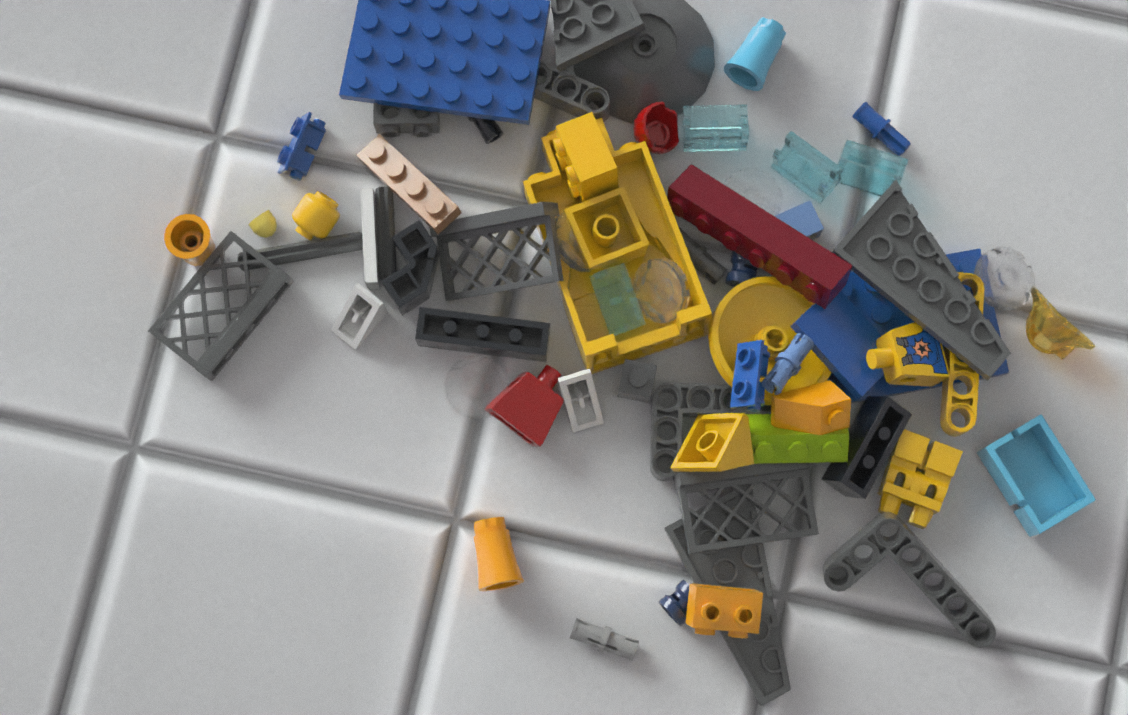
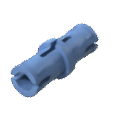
M797 333L788 348L778 354L775 359L776 364L762 381V386L766 391L779 395L792 376L797 375L801 369L800 364L814 347L810 337Z

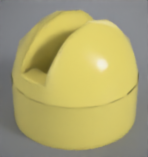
M270 210L260 214L248 224L256 235L264 238L272 236L277 228L276 219Z

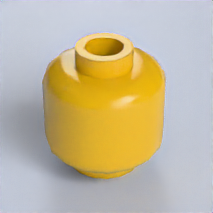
M317 191L315 194L307 193L292 213V219L298 225L295 230L308 240H312L314 236L321 239L326 238L340 218V213L337 210L339 204L320 191Z

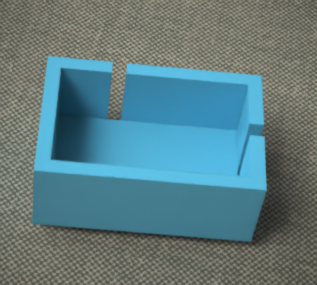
M1042 414L976 452L1010 506L1017 504L1019 509L1013 512L1029 537L1041 534L1096 500Z

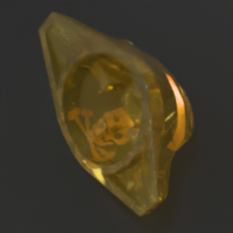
M1034 285L1031 287L1030 292L1033 303L1026 319L1025 327L1027 338L1035 349L1046 354H1056L1063 360L1075 348L1091 350L1096 347L1089 338L1062 316Z

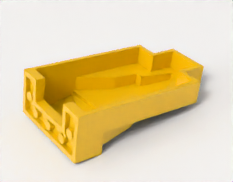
M602 118L596 119L617 166L618 188L624 186L650 244L645 256L617 267L589 270L563 212L564 209L579 204L580 200L578 197L572 198L566 182L569 180L566 171H561L554 155L556 150L553 144V140L557 138L556 129L541 137L543 153L550 172L535 173L528 180L523 181L524 193L528 204L538 202L558 203L559 216L555 217L564 281L557 282L583 364L586 370L590 369L591 374L624 364L625 359L636 360L707 336L712 319L711 309L646 142L626 143L619 150L614 151ZM545 224L537 225L542 243L547 237Z

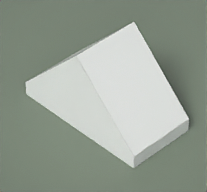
M357 283L331 331L356 350L388 313L382 301Z
M590 369L558 378L559 391L564 399L563 403L573 433L603 424L604 421Z

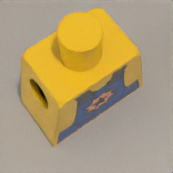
M916 322L888 331L876 340L877 349H870L866 354L869 368H883L885 380L889 384L930 387L950 377L942 344Z

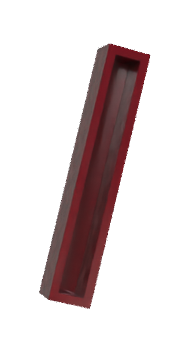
M690 164L668 187L667 199L675 216L682 217L693 224L700 232L718 240L727 249L735 251L749 260L753 266L763 269L774 276L781 284L787 285L802 294L808 301L826 309L847 284L853 265L694 165Z

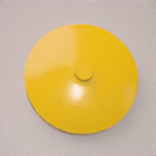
M773 276L752 278L730 290L715 308L708 334L710 353L723 379L732 387L737 344L756 340H764V345L768 347L767 351L770 353L767 368L768 375L776 364L775 359L778 354L788 348L797 334L790 326L814 303L808 301L802 294L791 287L781 284ZM810 350L800 364V371L788 380L781 393L825 382L832 372ZM765 390V405H771L772 395H775L774 392L771 394Z

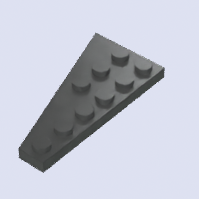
M551 0V11L554 21L553 34L557 55L556 66L559 72L646 30L632 0Z
M895 180L834 248L832 253L853 265L851 270L988 381L1011 352L989 319H985L975 304V298L970 291L965 289L958 278V272L932 233L926 230L918 218V212L913 204H909L901 192V186Z
M749 485L741 486L740 488L745 491ZM752 489V490L750 491V493H749V495H751L752 497H753V489ZM733 490L718 498V500L732 510L741 498V495ZM746 499L736 511L739 516L750 524L757 516L756 507ZM713 503L704 518L719 529L728 514ZM705 506L696 510L695 512L700 514L705 508ZM691 516L692 525L696 521L693 516ZM682 518L665 527L664 530L694 584L755 589L763 593L759 634L748 633V638H734L728 636V631H719L760 706L790 691L791 686L784 650L781 644L764 545L760 543L688 554ZM731 518L722 532L733 540H737L743 536L747 528L734 518ZM759 521L755 525L758 530H760ZM701 522L693 531L695 545L708 544L715 534ZM750 532L747 538L757 537V535ZM719 536L715 543L723 542L725 540Z

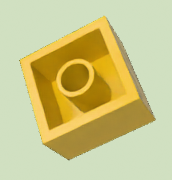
M590 112L557 125V138L553 140L556 150L554 155L559 169L566 171L569 179L566 182L572 198L578 197L581 203L617 189V166L593 113Z

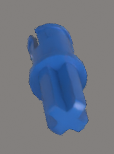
M864 102L853 114L852 117L873 134L872 138L874 140L878 138L897 156L904 154L910 147V141L890 125L891 120H885L867 102Z

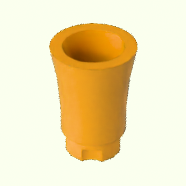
M179 215L171 220L165 229L164 241L167 249L190 265H203L215 250V243L210 236V229L207 223L197 215Z
M494 517L475 522V536L473 538L477 555L479 591L501 590L523 583L524 579L517 564L510 532L506 529L504 517Z

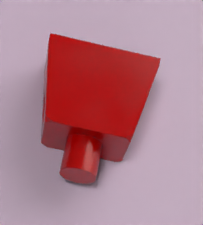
M549 365L543 368L537 378L529 372H523L498 394L484 410L532 447H541L564 401L561 396L552 390L557 384L558 378H561L562 375Z

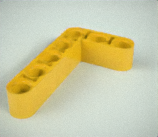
M958 272V278L961 283L972 289L973 297L976 300L975 304L983 314V281L975 274ZM945 347L944 354L950 377L942 381L940 425L947 435L957 437L971 430L976 423L979 374L965 362L958 360L955 354ZM954 380H960L967 386L966 395L958 394L954 390ZM952 412L963 415L965 419L963 428L956 427L952 423Z

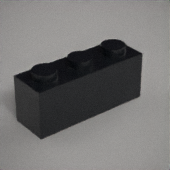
M868 396L848 430V462H831L821 480L845 497L866 499L912 414L888 396Z

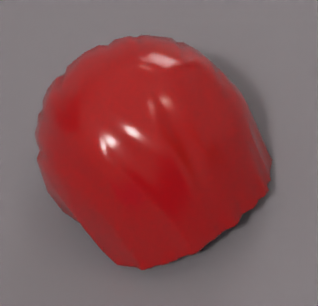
M662 101L652 103L639 112L633 126L635 140L638 143L645 141L650 153L665 154L673 150L679 143L677 113L665 107V103Z

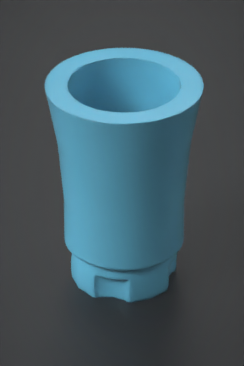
M760 18L737 52L725 64V74L734 83L745 89L760 91L764 86L768 71L786 35L783 26L773 19Z

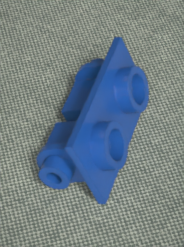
M311 112L295 119L289 133L293 135L289 147L285 145L282 148L277 159V163L281 164L277 173L281 174L290 170L289 176L298 181H301L303 176H307L315 157L304 151L306 146L317 151L326 133L324 128L326 123L317 118H314L313 122L310 121Z
M764 340L737 344L730 408L732 409L747 407L749 412H760L761 407L765 405V389L762 386V382H760V378L767 376L770 353L767 351L768 347L764 345Z

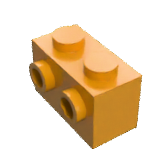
M690 583L686 624L695 628L696 634L715 635V630L728 631V636L734 638H748V633L759 634L763 593L755 589Z

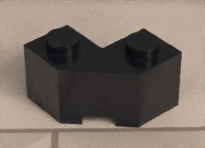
M420 220L392 236L395 247L407 265L382 280L385 290L402 316L430 299L439 259L437 245Z

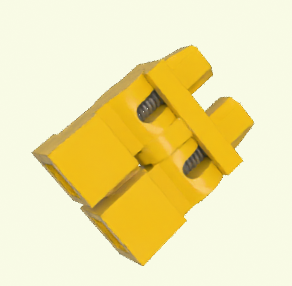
M904 429L890 454L882 476L881 485L877 492L878 495H881L878 512H892L897 515L902 503L912 507L907 523L924 529L927 527L932 516L940 511L951 478L955 474L963 451L937 441L929 444V438Z

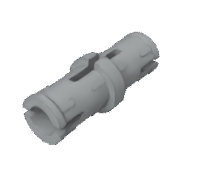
M576 618L570 635V639L594 646L601 653L607 651L630 661H633L639 644V640L612 632V628L605 626L604 629Z

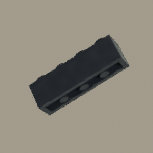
M420 307L415 340L420 347L546 362L550 338V323Z

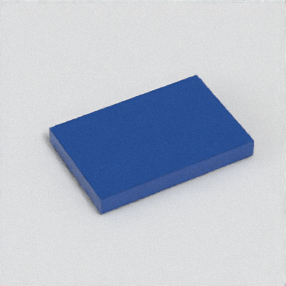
M842 291L839 292L826 309L814 303L790 326L796 333H801L802 336L805 334L812 339L814 347L811 350L856 400L861 398L884 375L883 368L870 369L866 361L868 350L877 349L876 340L882 335Z

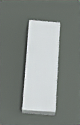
M362 188L360 190L364 280L369 290L380 289L375 192L373 188Z

